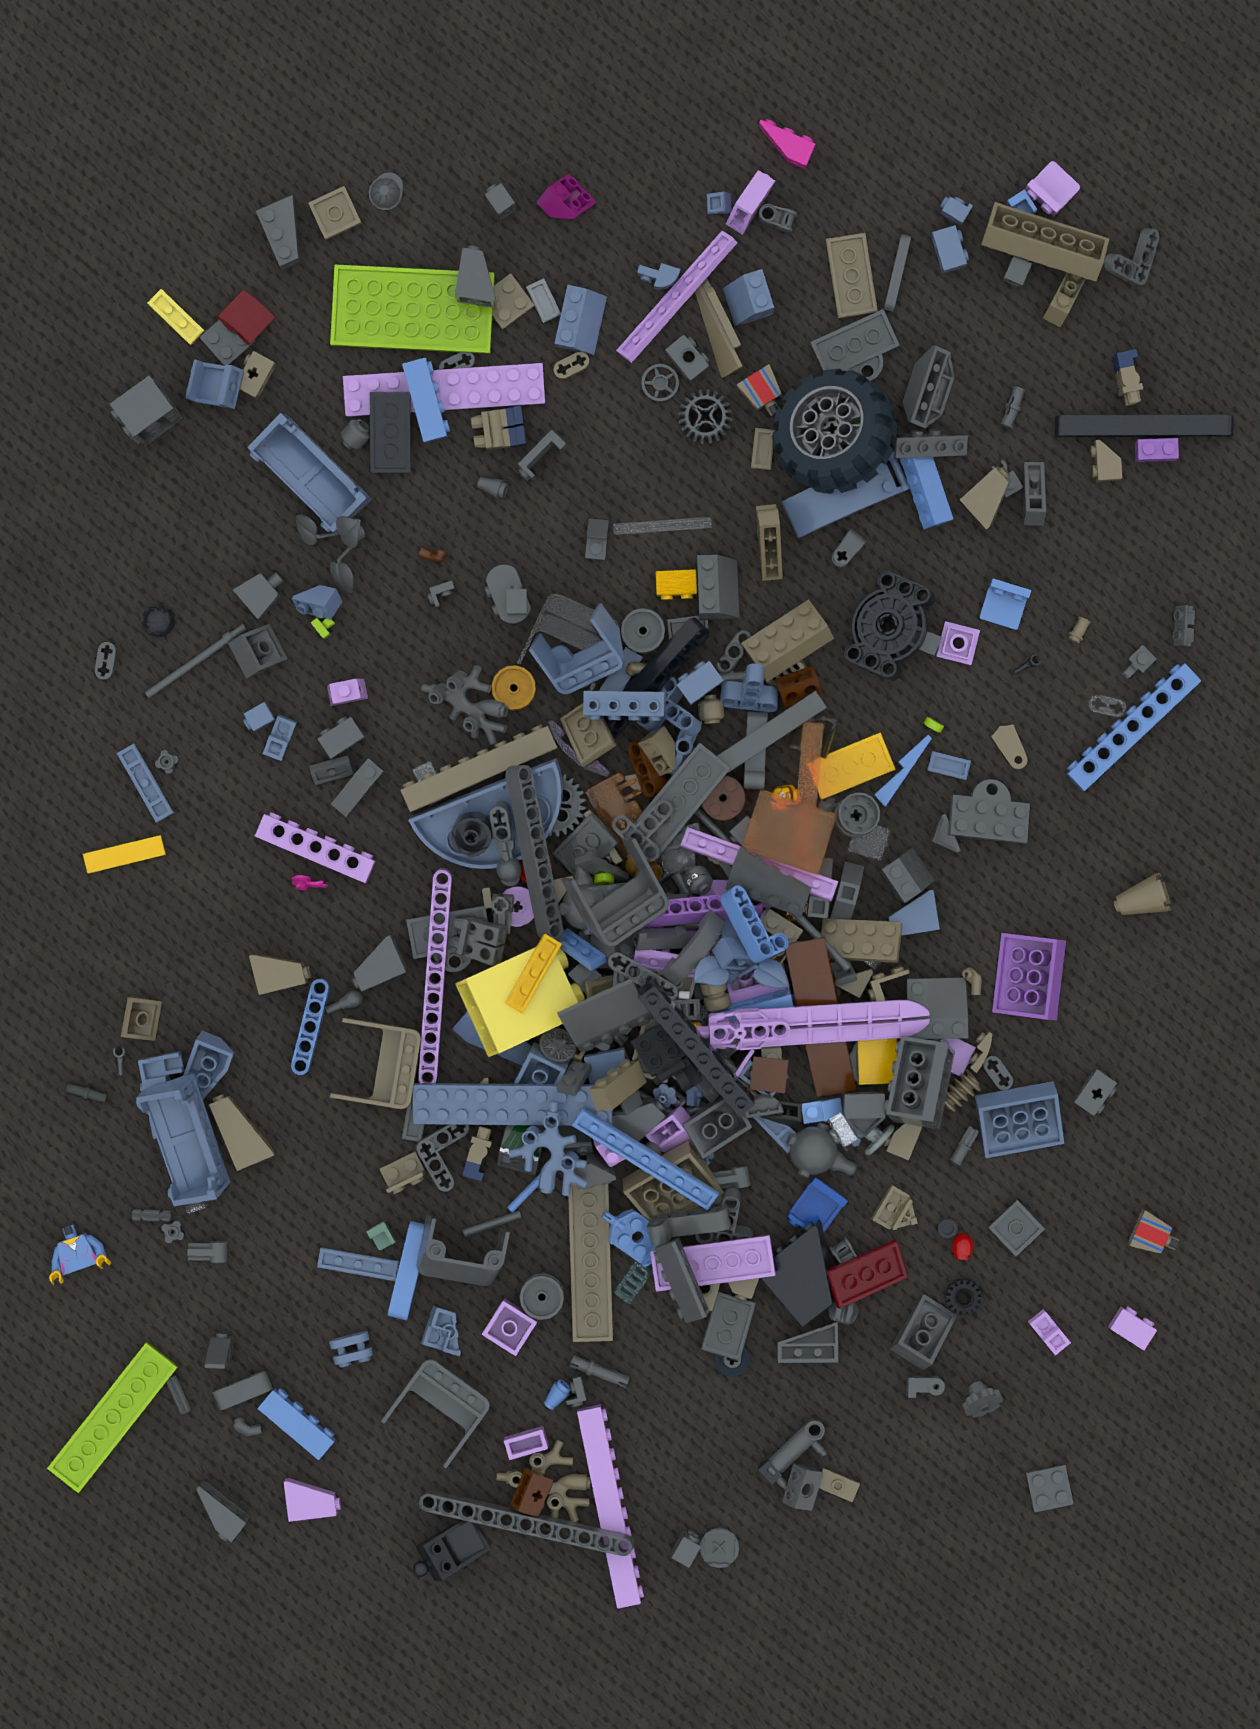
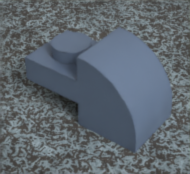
M661 263L659 271L639 265L637 276H640V280L651 283L652 280L655 281L654 289L664 290L676 283L680 269Z

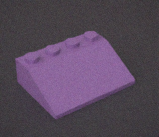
M1001 933L992 1012L1057 1020L1066 941Z

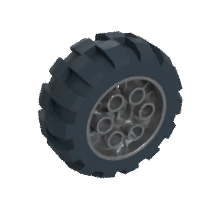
M841 369L823 370V376L817 377L813 373L801 379L802 385L795 391L790 388L782 398L785 405L782 410L777 409L773 426L777 431L773 432L772 441L774 451L779 455V462L797 482L804 487H812L815 492L831 494L834 493V489H838L843 493L857 489L856 483L862 480L868 483L878 475L877 467L881 463L886 465L893 451L889 446L890 442H895L897 423L893 420L895 412L890 401L874 382H870L865 375L853 370L846 371V373ZM861 420L860 424H851L852 422ZM817 436L815 440L811 441L812 437ZM845 443H847L848 446L845 449H843L841 444L844 445ZM822 446L820 456H815Z

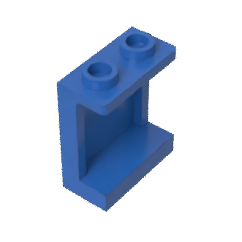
M814 1176L788 1212L787 1217L790 1218L788 1222L796 1228L799 1226L803 1228L810 1221L815 1223L819 1219L822 1222L823 1232H825L848 1200Z

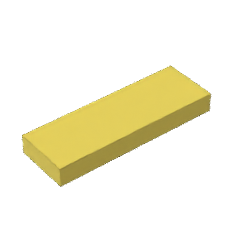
M162 289L148 302L190 345L205 332Z

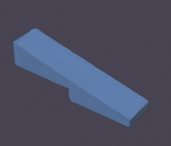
M929 735L897 762L903 769L874 794V797L884 807L888 804L932 739Z

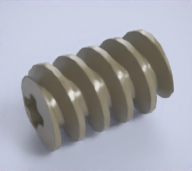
M967 1069L968 1076L961 1073V1081L954 1079L955 1087L951 1084L948 1086L949 1092L947 1091L945 1106L953 1112H956L955 1104L960 1107L963 1106L961 1099L966 1102L969 1101L967 1094L975 1096L973 1089L981 1090L979 1082Z

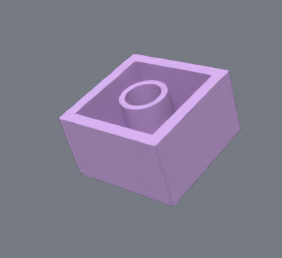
M504 1298L485 1327L482 1335L516 1356L535 1327L538 1319L530 1317L523 1309Z

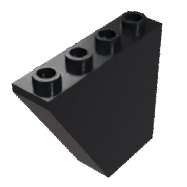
M819 1219L815 1223L810 1221L802 1228L804 1231L801 1234L795 1233L787 1240L789 1242L787 1245L783 1246L781 1244L773 1251L776 1275L761 1278L802 1327L834 1302V1296L826 1270L831 1268L822 1222Z

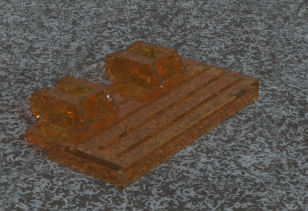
M621 772L587 789L585 793L599 819L620 840L614 848L622 861L630 857V854L622 838L614 831L612 822L614 818L621 815L628 816L635 822L642 812L636 800L628 804L626 801L643 792L641 789H637L625 796L622 789L632 786L637 780L633 778L618 786L617 783L624 780ZM620 819L617 822L620 830H625L627 827V822L624 819Z

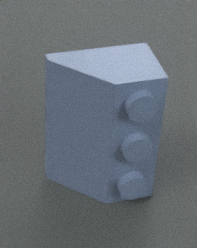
M567 285L554 343L555 347L594 355L607 296L589 289Z

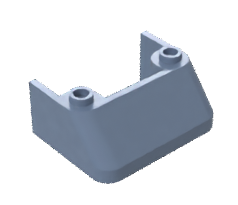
M602 603L597 605L590 621L603 641L573 655L567 647L562 645L551 648L542 634L539 633L529 648L530 653L554 687L562 694H570L620 670L624 663L619 628Z

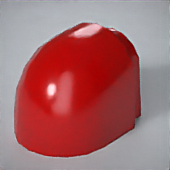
M960 1233L954 1237L952 1244L954 1258L969 1260V1255H972L973 1241L968 1234Z

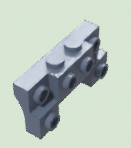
M181 1051L139 1059L138 1065L142 1080L140 1090L142 1092L144 1089L170 1081V1074L185 1071ZM149 1118L153 1139H156V1135L151 1120Z

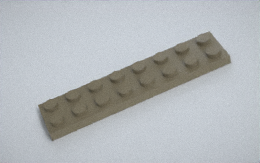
M572 1183L568 1197L573 1342L613 1341L610 1242L608 1241L610 1224L601 1217L602 1214L605 1215L604 1212L606 1210L609 1212L608 1184L595 1185L587 1190H577L576 1184Z

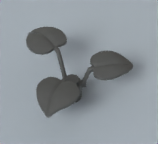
M302 514L296 515L298 533L308 545L316 544L317 539L341 535L342 542L348 548L338 557L337 562L333 561L330 563V573L334 582L342 590L353 593V574L351 569L345 563H342V559L352 548L357 546L358 541L365 538V532L360 526L361 520L340 516L336 520L337 533L317 534V526L309 517Z

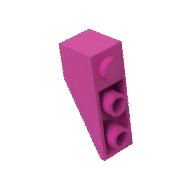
M760 120L759 127L785 160L806 169L816 143H813V139L802 135V137L797 136L793 130L786 127L781 129L771 120Z

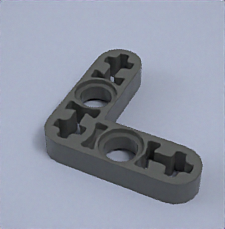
M1145 228L1141 231L1132 261L1120 254H1108L1104 259L1105 270L1131 284L1144 285L1148 279L1158 245V231L1152 228ZM1145 252V260L1143 261L1142 256ZM1127 265V268H1128V269H1127V273L1125 274L1124 269H1125V266Z
M446 1124L420 1139L416 1144V1151L435 1185L443 1192L450 1191L453 1188L454 1180L438 1151L464 1137L469 1131V1125H465L461 1133L455 1131L453 1133L455 1137L452 1138L447 1128L450 1127L451 1131H453L457 1126L456 1124ZM441 1132H445L448 1135L445 1143L437 1141V1136ZM425 1143L426 1145L430 1144L428 1150L431 1155L434 1152L436 1154L430 1156L426 1161L424 1158L428 1157L427 1154L424 1151L420 1152V1149H422L421 1144ZM432 1160L440 1161V1168L438 1170L430 1169L429 1164ZM444 1169L446 1172H443L442 1175L445 1179H450L447 1182V1187L444 1185L440 1186L442 1180L439 1176L434 1177V1175L440 1174Z

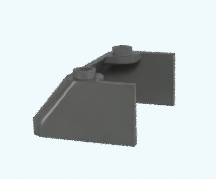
M426 1214L416 1264L417 1270L424 1276L481 1286L491 1285L503 1266L510 1232L500 1227L496 1248L485 1254L483 1264L444 1258L446 1253L444 1243L440 1240L432 1239L436 1219Z

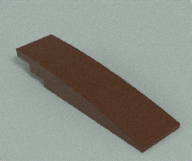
M825 937L789 943L788 948L785 950L797 1007L840 1004ZM847 1041L805 1044L817 1097L857 1090Z

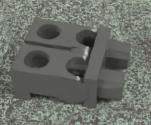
M473 916L468 918L459 917L454 920V929L460 930L461 933L460 936H452L450 946L457 950V954L491 966L501 963L504 945L501 944H504L506 940L507 925L494 924Z

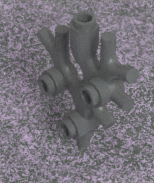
M475 665L469 676L464 671H456L447 679V684L422 685L421 691L429 693L428 698L431 703L440 704L444 700L451 703L453 706L449 716L451 720H457L461 712L468 715L463 721V727L466 731L471 732L472 738H478L479 728H482L491 745L497 742L494 730L502 733L506 732L507 725L485 718V714L498 718L506 717L509 707L505 703L491 699L472 703L466 697V691L470 688L487 693L491 691V685L481 683L478 680L482 670L480 666Z

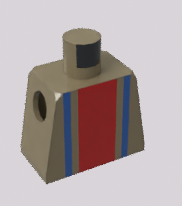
M769 364L736 385L740 393L757 411L765 407L770 416L776 414L777 409H780L775 400L781 397L782 394Z
M1142 1209L1127 1244L1132 1247L1162 1253L1164 1246L1175 1250L1179 1239L1170 1235L1172 1227Z

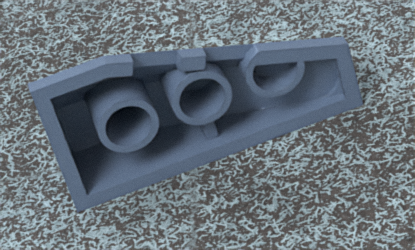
M467 1011L453 1027V1030L466 1042L485 1050ZM525 1041L496 1055L522 1065L532 1046Z
M201 1031L196 1038L183 1075L194 1074L202 1100L228 1071L234 1052L220 1037L205 1031Z

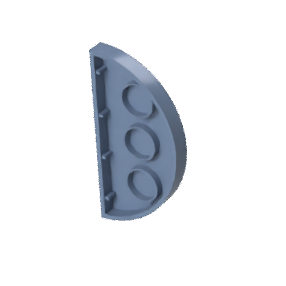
M557 758L531 768L545 839L558 818L563 798L562 774ZM506 778L414 814L408 819L422 842L442 858L470 868H497V864L502 858L501 852L497 849L493 834L491 843L483 854L469 857L455 850L451 842V833L454 822L460 815L466 812H481L490 821V811L497 801H505L510 806L513 821L515 846L512 849L513 857L518 860L522 859ZM498 829L501 834H508L506 829ZM469 832V833H468V835H469V834H472L473 837L475 836V833H472V832Z

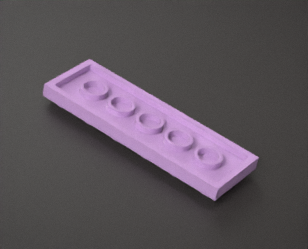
M770 1235L683 1246L699 1286L776 1275ZM656 1250L650 1251L656 1291L670 1290L669 1282L664 1281L661 1273L663 1267L661 1263H657L653 1252H656Z

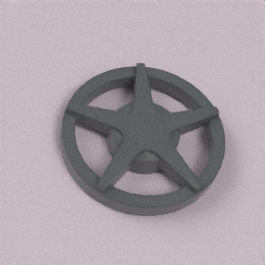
M655 364L644 372L641 385L643 392L648 398L653 401L663 402L671 399L676 394L679 379L677 373L670 366ZM657 368H665L672 373L664 376L659 374ZM654 369L656 376L652 381H645L646 375ZM673 375L676 380L674 391L668 387V380ZM645 385L653 386L656 390L654 397L647 392ZM667 390L671 393L665 398H657L660 391Z

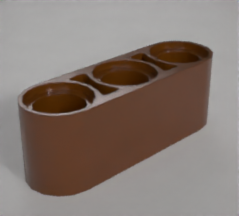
M641 740L629 744L628 754L641 790L649 798L656 796L666 785L667 780L665 774L659 776L638 744Z

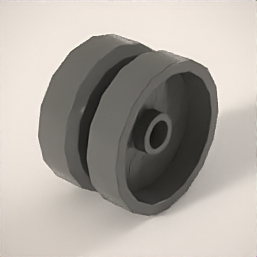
M641 608L633 610L622 622L621 635L623 642L627 648L635 653H651L659 648L664 640L665 627L663 620L650 609ZM643 627H645L647 633L644 635L640 634L639 629H642Z
M543 1272L534 1274L525 1281L520 1293V1303L525 1313L530 1317L539 1320L549 1319L562 1308L564 1289L559 1279L555 1276ZM539 1294H545L546 1298L539 1299Z

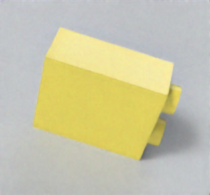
M536 947L455 983L488 1057L499 1054L563 1024L557 1012L585 1000L579 985L575 982L570 984L564 969L568 968V960L562 949L558 950L524 1013H520L505 1002Z

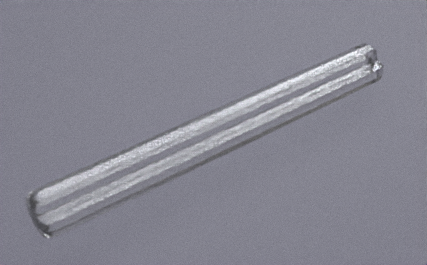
M711 517L618 523L613 524L614 535L705 529L712 527Z

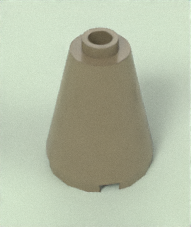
M1160 872L1153 874L1117 895V900L1114 901L1116 911L1121 912L1122 915L1171 911L1172 908L1167 906V904H1170V899L1165 883L1158 879L1162 877Z

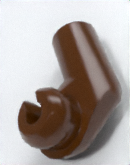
M421 547L418 556L430 562H443L447 555L446 551L438 548L436 553Z

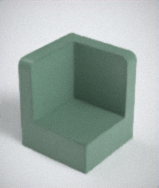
M385 1220L367 1230L369 1238L373 1239L379 1250L397 1242Z

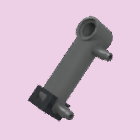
M818 1418L808 1419L805 1425L786 1443L758 1466L759 1472L771 1484L777 1482L781 1488L786 1490L788 1483L782 1477V1473L810 1446L821 1456L827 1454L823 1446L817 1441L823 1437L825 1432L822 1421ZM814 1424L820 1427L819 1432L815 1434L809 1432V1427Z

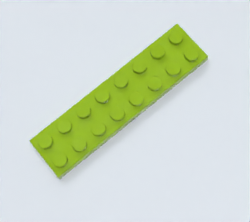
M146 1342L47 1469L79 1493L178 1366Z

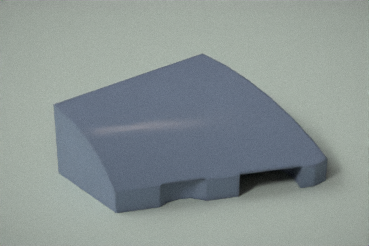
M433 1305L421 1344L460 1356L456 1314Z

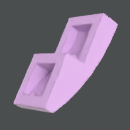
M1044 1309L1028 1321L1055 1355L1071 1343Z

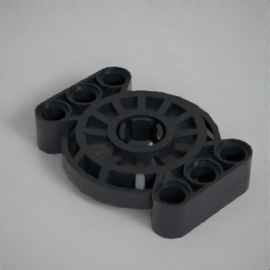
M885 571L878 577V584L881 589L867 595L855 610L852 619V634L856 644L847 646L844 656L852 664L894 681L902 673L898 663L911 658L925 641L928 631V620L924 608L934 604L935 595L921 584ZM893 578L892 584L886 586V580ZM910 585L909 592L903 594L904 587ZM926 592H927V593H928L927 599L924 600V601H921V600H920L921 595H922L923 593H926ZM894 620L897 629L885 632L886 623ZM855 651H859V656L856 659H852V654ZM873 658H876V664L873 667H870V661ZM890 666H894L893 673L887 675V669Z

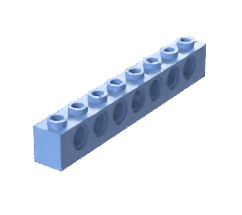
M1185 663L1181 666L1179 664L1174 666L1169 671L1171 675L1166 680L1162 678L1155 684L1156 690L1152 693L1148 691L1140 699L1142 703L1138 707L1133 705L1126 712L1127 717L1123 721L1118 719L1111 726L1113 730L1108 735L1103 733L1096 740L1098 744L1094 748L1091 746L1082 753L1084 757L1079 762L1075 760L1067 767L1069 772L1066 775L1081 791H1085L1201 682L1198 676ZM1174 679L1178 680L1181 684L1179 690H1174L1171 687V682ZM1159 693L1166 696L1164 704L1157 702L1156 697ZM1144 707L1151 709L1152 714L1149 718H1145L1142 715ZM1130 720L1137 724V729L1134 732L1129 731L1127 728ZM1115 734L1122 737V743L1119 746L1113 743V736ZM1100 748L1107 750L1108 756L1106 759H1101L1098 756ZM1085 762L1092 763L1093 771L1091 773L1084 771L1083 766Z

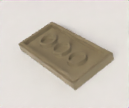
M860 233L826 239L838 319L878 312L866 234Z

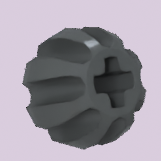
M834 1300L828 1308L829 1317L834 1322L852 1324L857 1318L858 1306L854 1302L839 1309L836 1307Z

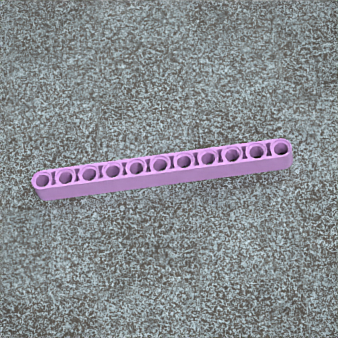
M445 868L437 870L433 877L419 1064L420 1083H435L438 1075L452 874ZM445 873L448 876V881L440 883L437 880V875ZM444 893L447 897L446 902H437L436 895ZM442 913L445 916V921L442 923L436 922L434 915ZM441 933L444 937L443 942H435L433 935ZM434 953L441 954L442 961L439 963L432 961L431 955ZM438 973L441 976V980L436 983L432 982L430 975ZM430 993H437L439 1001L431 1002L428 995ZM429 1013L437 1014L438 1020L430 1022L427 1019ZM432 1032L436 1035L437 1039L434 1042H429L425 1035ZM431 1052L434 1054L435 1059L431 1062L426 1061L424 1054ZM425 1072H430L434 1079L425 1081L422 1075Z

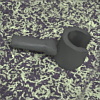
M123 1047V1053L120 1056L117 1055V1048L113 1049V1054L117 1057L118 1075H123V1058L126 1056V1050Z

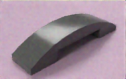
M709 909L698 923L700 927L677 958H671L661 971V974L674 985L680 983L709 952L717 940L725 921Z

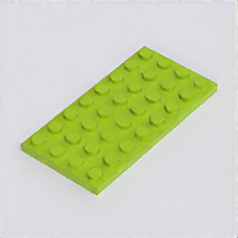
M335 265L330 345L490 354L493 308L457 302L455 289L459 271ZM489 272L494 290L495 273Z

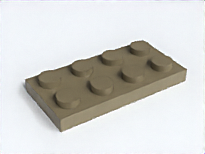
M823 918L821 935L825 937L845 960L898 963L903 924L901 922Z

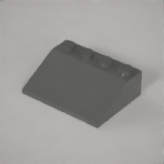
M632 979L557 1012L573 1042L581 1052L589 1051L601 1042H609L614 1036L626 1034L631 1031V1028L638 1025L643 1026L654 1018L638 999V987Z

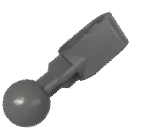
M497 801L490 811L493 838L496 841L497 849L501 852L502 858L498 862L496 870L501 880L513 882L521 876L522 865L518 859L513 857L512 852L515 846L511 809L507 802ZM504 828L508 834H501L498 829Z

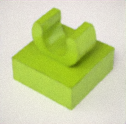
M316 618L311 622L323 639L331 635L327 629L335 624L332 619H325L321 622Z

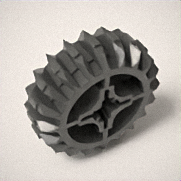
M707 389L705 396H703L702 390H699V397H696L695 393H691L693 400L691 401L686 397L685 402L688 405L681 404L680 408L685 410V412L681 411L678 413V416L684 417V419L679 420V424H686L681 430H689L686 434L687 438L692 434L695 435L693 442H696L697 438L700 437L701 444H704V438H708V443L711 444V437L714 436L715 440L719 441L718 433L725 436L726 433L723 428L730 429V426L725 422H732L731 417H726V415L732 413V410H725L729 403H721L724 400V396L716 399L718 392L715 391L712 397L709 396L710 390ZM701 401L713 403L708 408H701L696 405V403ZM691 408L698 416L693 426L688 418ZM717 408L720 409L722 414L720 425L716 423L712 416ZM700 412H710V421H706V419L701 421L702 415ZM703 425H708L714 429L707 433L697 431Z

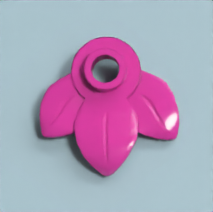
M296 875L292 877V885L296 886L295 888L298 890H307L308 887H328L327 884H323V881L312 882L308 876Z

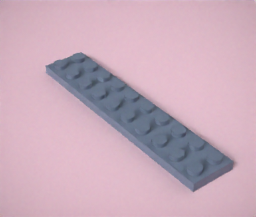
M414 1083L412 1091L414 1124L543 1125V1119L546 1116V1111L549 1109L550 1101L556 1100L558 1101L557 1110L560 1111L563 1117L560 1125L572 1126V1122L582 1108L587 1109L613 1125V1110H596L589 1089L595 1084H583L576 1096L557 1092L558 1084Z

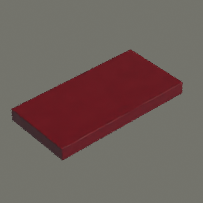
M892 1240L826 1270L836 1307L839 1309L908 1278L896 1240Z

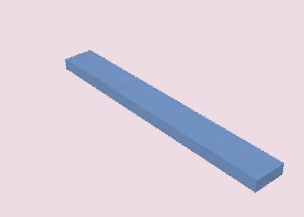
M585 1108L581 1109L572 1122L573 1127L706 1210L710 1208L719 1195V1192Z

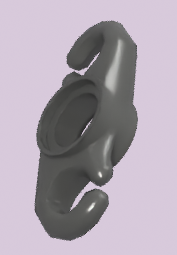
M742 629L736 632L726 647L724 655L720 658L721 662L727 661L729 663V668L723 669L721 663L717 662L716 669L718 672L729 673L730 670L735 668L745 650L739 637L746 635L747 639L750 638L752 635L749 631ZM732 646H736L740 650V655L736 658H732L728 654V650Z

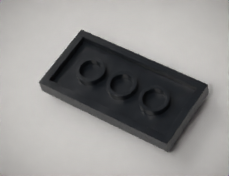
M370 392L371 473H411L410 392Z

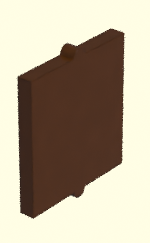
M753 1056L752 1071H750V1090L785 1093L786 1079L789 1078L787 1075L789 1060Z

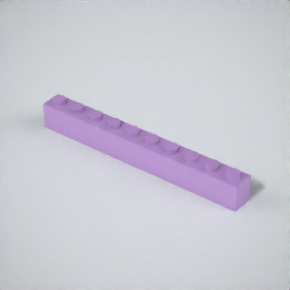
M601 1404L577 1409L600 1527L632 1536L630 1526L626 1527L624 1520L628 1519L626 1507L621 1505V1499H624L622 1487L618 1488L617 1480L620 1479L618 1467L614 1468L612 1460H616L614 1448L609 1446V1441L612 1440L610 1428L606 1429L604 1422L608 1421L606 1409H602ZM603 1537L604 1545L610 1544V1540L607 1537ZM621 1541V1542H620L621 1548H623V1549H629V1548H630L628 1542H626V1541ZM633 1548L632 1552L627 1556L606 1553L617 1609L641 1604V1598L644 1597L642 1585L638 1586L637 1578H640L638 1566L633 1564V1558H636L635 1549Z

